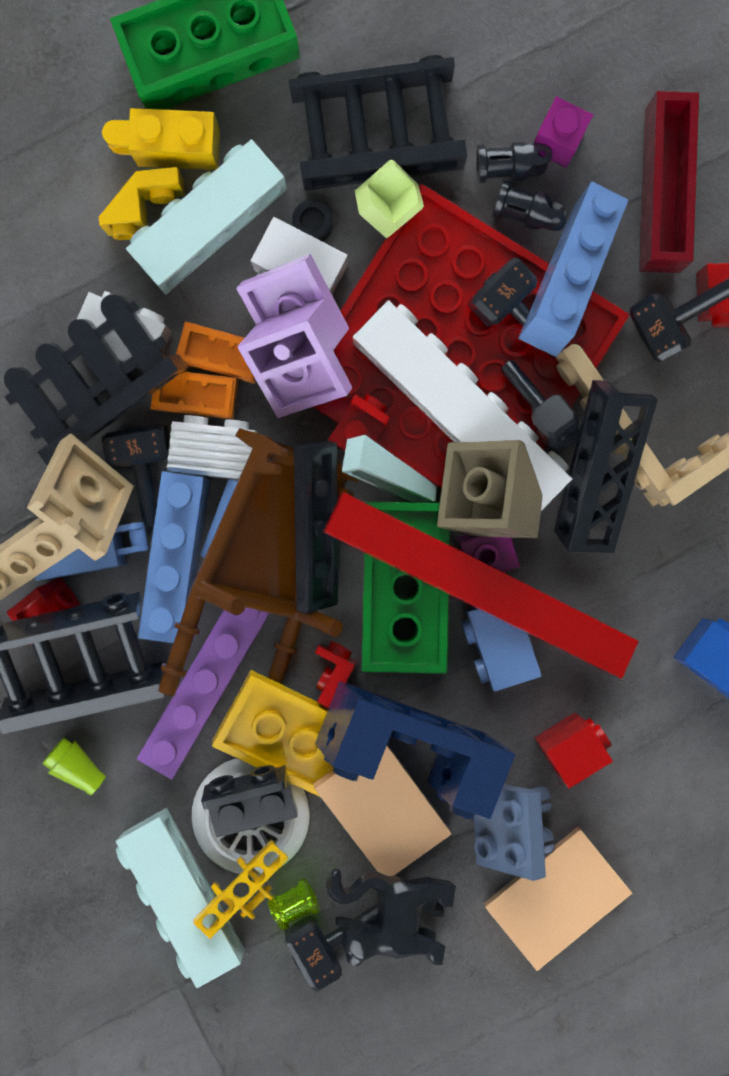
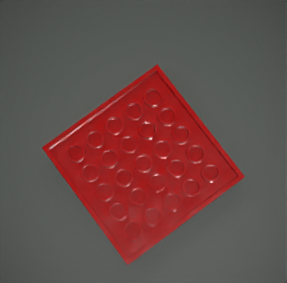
M421 183L419 189L424 207L385 239L340 310L349 329L333 351L352 385V389L347 396L313 406L312 408L338 424L350 406V401L354 395L361 399H364L366 394L374 397L387 407L385 414L390 417V423L380 436L377 444L442 489L448 443L454 442L353 344V336L388 300L396 308L400 304L404 305L417 318L418 323L415 326L426 337L430 333L435 335L447 347L448 352L445 355L456 366L460 363L466 365L478 378L475 385L486 395L490 392L497 395L508 407V411L505 414L516 424L522 421L535 432L531 418L532 408L501 372L502 366L508 361L514 360L546 399L553 394L561 395L572 408L580 392L574 384L569 386L562 379L556 368L559 362L555 356L551 357L547 352L518 339L523 326L510 313L500 323L488 327L468 306L470 298L483 286V282L491 274L496 273L509 260L518 258L538 280L536 287L522 300L531 309L549 263ZM592 291L577 332L563 350L572 344L579 345L594 367L597 368L630 314ZM539 438L535 443L544 451L546 446Z

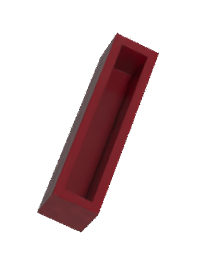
M656 91L645 109L639 272L681 273L694 260L699 92Z

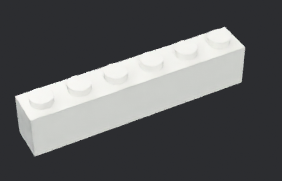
M388 300L353 336V344L454 443L504 440L523 441L543 494L542 511L572 480L566 473L569 466L555 452L550 451L546 454L535 443L539 438L528 425L522 421L516 424L505 414L508 411V407L497 395L492 392L486 395L475 385L478 381L476 375L463 363L456 366L445 355L448 352L447 347L435 335L430 333L426 337L415 326L418 323L417 318L404 305L400 304L396 308Z

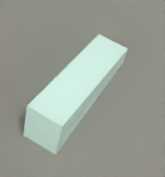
M366 435L347 439L342 472L411 503L435 502L437 486Z

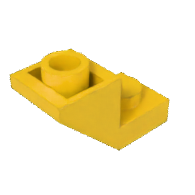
M178 167L136 171L100 214L99 225L108 236H113V239L131 240L132 236L140 228L148 225L145 200H150L155 204H167L175 200V197L185 196L184 179Z

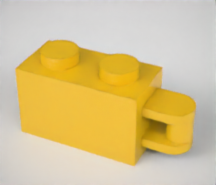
M130 108V120H111L103 126L102 136L109 148L119 155H131L138 167H178L179 169L216 170L219 168L220 128L214 112Z

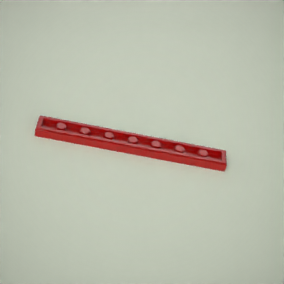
M341 493L323 533L617 678H623L638 645V640L346 493Z

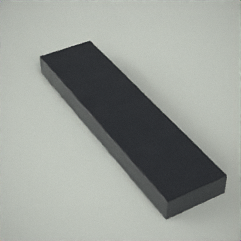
M331 441L294 446L297 610L305 614L338 605V539L323 533L337 504V443Z

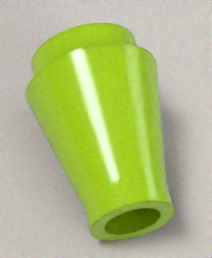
M65 737L57 743L42 762L49 769L48 774L85 791L90 796L106 778V775L95 766L75 740L71 743Z

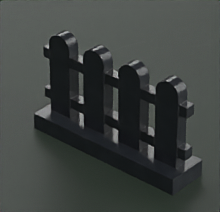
M119 294L105 296L100 306L101 312L106 318L104 323L96 328L88 319L72 321L68 327V336L74 344L72 347L64 352L55 343L42 344L37 348L35 354L36 360L42 368L32 376L29 370L24 367H13L4 374V384L10 392L5 396V399L10 406L16 403L20 405L36 427L30 431L31 435L35 440L43 437L47 443L46 446L37 452L46 465L49 464L59 442L71 433L83 444L189 368L179 354L168 357L165 355L162 349L168 346L162 336L154 339L137 315L143 309L137 300L129 303L125 297ZM113 331L116 332L132 355L123 364L104 339ZM80 355L83 356L100 380L92 387L88 386L72 363ZM140 366L144 374L134 381L130 373ZM48 379H50L67 403L59 411L40 387ZM107 390L111 398L101 404L97 397ZM75 414L79 422L69 427L65 420Z

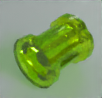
M304 877L298 880L297 886L278 896L272 894L274 897L272 900L267 898L272 917L282 931L289 928L290 922L311 912L315 915L320 912V905L315 892Z

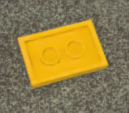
M250 670L212 739V747L257 768L264 765H273L275 768L285 765L291 784L317 796L319 794L314 789L313 783L334 768L324 760L323 753L315 744L329 708Z

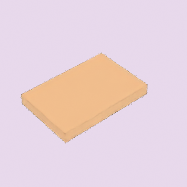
M388 744L373 780L359 776L357 781H352L335 774L331 770L313 783L316 792L377 872L384 875L393 876L452 835L447 824Z
M578 826L555 844L551 853L544 854L545 878L532 881L516 876L484 902L488 912L536 971L540 970L633 894Z

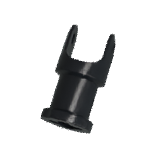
M513 142L511 147L488 149L485 148L484 144L477 145L476 170L478 183H485L490 178L511 177L513 181H523L528 176L542 175L546 172L548 162L552 158L551 149L544 144L530 145L524 142ZM538 152H545V157L539 156ZM541 165V168L536 169L534 166Z
M503 180L492 217L498 218L500 215L519 220L524 222L525 227L533 230L545 228L551 231H559L566 224L567 209L562 203L550 200L546 193L536 191L532 194L510 187V183Z

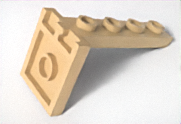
M572 344L557 355L556 359L559 364L556 365V368L566 384L569 386L574 384L583 397L580 400V404L585 411L592 380L603 379L583 349L577 344ZM622 409L619 424L622 429H625L633 422L624 409ZM729 432L721 437L717 434L697 447L700 454L687 461L685 458H682L666 469L663 468L648 444L645 443L634 484L640 490L646 489L643 494L651 506H655L658 503L660 506H666L669 503L672 506L678 504L729 468ZM624 443L613 452L616 455L622 454L626 459L629 448Z
M71 433L59 442L27 506V509L39 518L0 545V600L78 548L94 561L104 556L108 551L134 486Z

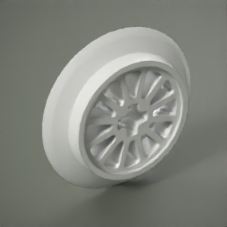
M236 758L215 768L199 786L192 806V826L195 837L204 853L214 863L228 871L240 874L243 869L236 860L242 856L248 864L260 850H253V835L257 837L264 847L268 843L262 831L264 830L277 838L275 844L288 855L289 859L285 862L287 863L302 846L308 832L310 819L306 794L302 788L291 784L298 809V817L281 821L285 823L282 831L269 824L238 832L232 844L225 841L223 838L225 836L216 838L208 809L204 810L202 806L203 790L205 785H208L210 781L217 777L231 775L233 778L248 775L257 768ZM243 835L247 836V851L236 848ZM268 852L264 856L263 862L269 866L279 855L276 852ZM254 867L260 874L263 873L264 870L262 868Z

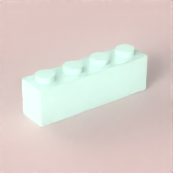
M252 139L244 146L239 144L233 147L226 154L223 160L224 163L213 173L208 171L202 174L194 182L193 190L182 200L178 198L171 201L163 209L162 217L151 227L147 225L140 228L132 236L131 244L126 250L165 295L287 190L285 177Z
M165 808L124 831L115 841L118 845L116 848L118 859L125 869H131L138 882L136 884L138 895L146 906L151 905L158 918L156 920L158 931L164 941H171L178 954L176 961L183 976L187 979L191 978L195 987L199 988L240 965L245 948L229 920L211 939L193 924V919L215 897V894L168 809ZM219 903V904H218V909H219L221 912H224V910L222 909V907H221V905H220V903ZM208 914L202 923L205 927L209 928L218 917L215 914Z

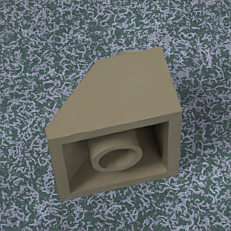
M521 440L448 443L437 527L465 536L538 538L543 494L525 443Z

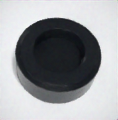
M306 200L295 208L292 215V225L323 242L332 232L333 217L329 207L319 200Z

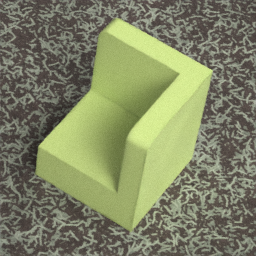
M389 160L355 190L359 214L385 238L392 235L424 207L418 183L393 160Z

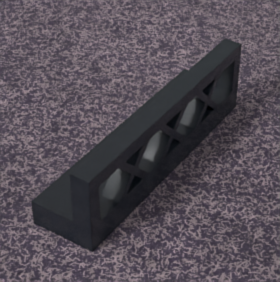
M592 380L568 474L572 480L565 486L554 529L555 534L568 552H615L658 401L654 395L622 393L609 381ZM623 406L641 407L638 419L625 429H622L619 420ZM625 443L629 448L627 458L612 469L608 464L610 454ZM615 482L618 486L616 497L601 507L598 503L600 492ZM605 519L608 526L604 539H587L590 529Z

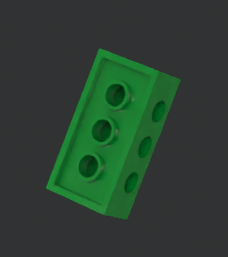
M156 0L109 18L137 93L145 109L166 110L300 59L298 38L284 0Z
M365 502L450 545V531L437 527L440 503ZM364 553L362 672L447 673L449 594L414 578L417 583L415 593L411 597L401 598L394 593V582L398 577L408 574ZM403 617L411 618L416 623L414 634L406 639L398 638L392 630L394 623Z

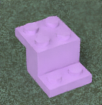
M308 254L242 281L236 289L256 325L237 347L277 418L347 396L352 389V385L333 350L346 334L349 327L312 255Z

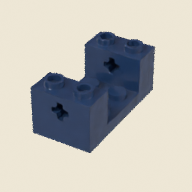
M339 681L315 742L323 753L324 760L334 767L333 772L352 781H357L359 776L373 780L391 735L400 741L416 745L417 740L420 739L431 744L430 749L438 753L427 779V782L438 792L437 798L450 804L449 810L463 818L473 820L476 814L491 819L516 754L485 732Z

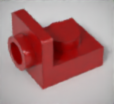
M366 394L364 399L354 395L350 401V406L328 438V441L337 443V447L344 452L347 439L366 435L377 443L390 423V417L385 414L387 407Z
M59 577L33 590L6 613L12 621L81 606V604L76 599L74 592Z
M330 641L328 646L320 643L315 651L317 655L336 664L334 670L329 667L325 668L315 687L322 692L317 702L328 708L339 681L346 683L357 661L350 658L353 653L351 650L334 641Z

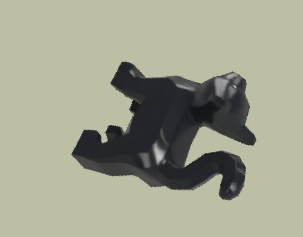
M333 869L327 877L326 888L328 895L335 902L341 904L358 901L369 889L378 891V913L374 925L342 916L335 918V923L342 928V946L346 952L348 963L359 966L365 960L376 955L396 959L414 955H426L432 964L443 965L446 946L435 940L436 933L426 927H419L423 909L429 910L435 917H443V907H453L456 886L451 881L431 877L408 880L400 875L387 876L380 872L364 873L350 887H344L341 883V871Z

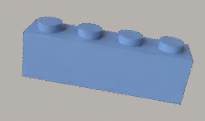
M593 181L590 182L571 210L518 339L557 357L575 336L628 199Z
M162 471L138 634L140 639L168 643L174 642L178 630L174 627L175 622L181 621L191 587L197 576L210 480L207 478Z

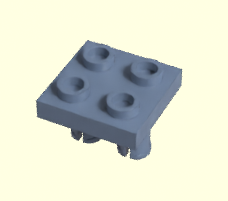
M504 784L491 819L475 814L474 848L477 865L532 881L546 877L544 854H549L554 849V844L552 843L544 845L545 842L554 840L552 832L548 828L543 827L542 813H546L551 809V803H541V801L551 799L550 792L546 787L538 786L533 789H526Z

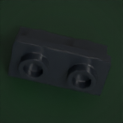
M273 765L260 766L252 770L250 774L233 778L231 775L220 776L204 786L201 802L203 809H208L216 838L298 817V809L285 765L276 768Z

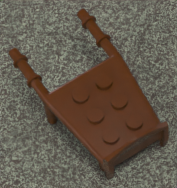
M241 428L238 429L235 436L251 447L252 450L193 582L181 621L175 622L174 627L178 630L167 664L163 663L160 668L164 671L158 688L160 693L175 696L181 676H186L187 671L184 669L194 635L200 634L201 629L197 628L206 601L236 616L242 614L245 608L287 617L279 642H274L273 646L277 649L267 677L280 684L283 683L292 654H297L298 649L295 648V644L302 623L333 637L341 634L343 630L341 621L319 611L305 614L297 610L293 447L273 441L271 437ZM337 462V498L340 497L341 493L354 497V491L346 489L345 483L348 480L357 483L359 479L342 472L343 465Z

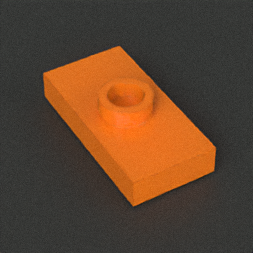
M185 321L176 355L179 354L187 366L226 377H234L251 384L256 382L255 377L237 347L245 337Z
M182 372L152 394L150 409L161 412L234 420L239 380L234 377Z

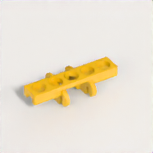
M271 839L248 864L240 856L236 861L243 871L223 891L217 882L211 885L216 896L193 919V924L211 939L239 909L242 910L240 915L243 918L247 915L249 918L254 919L253 910L265 898L269 900L274 898L270 892L272 887L269 884L265 887L263 884L289 859L288 855ZM268 852H276L279 856L267 866L263 862L264 856ZM254 867L262 868L264 870L263 873L260 874ZM241 882L249 886V892L244 897H238L233 893L235 885ZM257 890H259V892L246 905L245 903L257 892ZM221 900L229 906L224 912L218 909V904ZM208 914H215L218 919L209 928L205 927L202 923L203 919Z

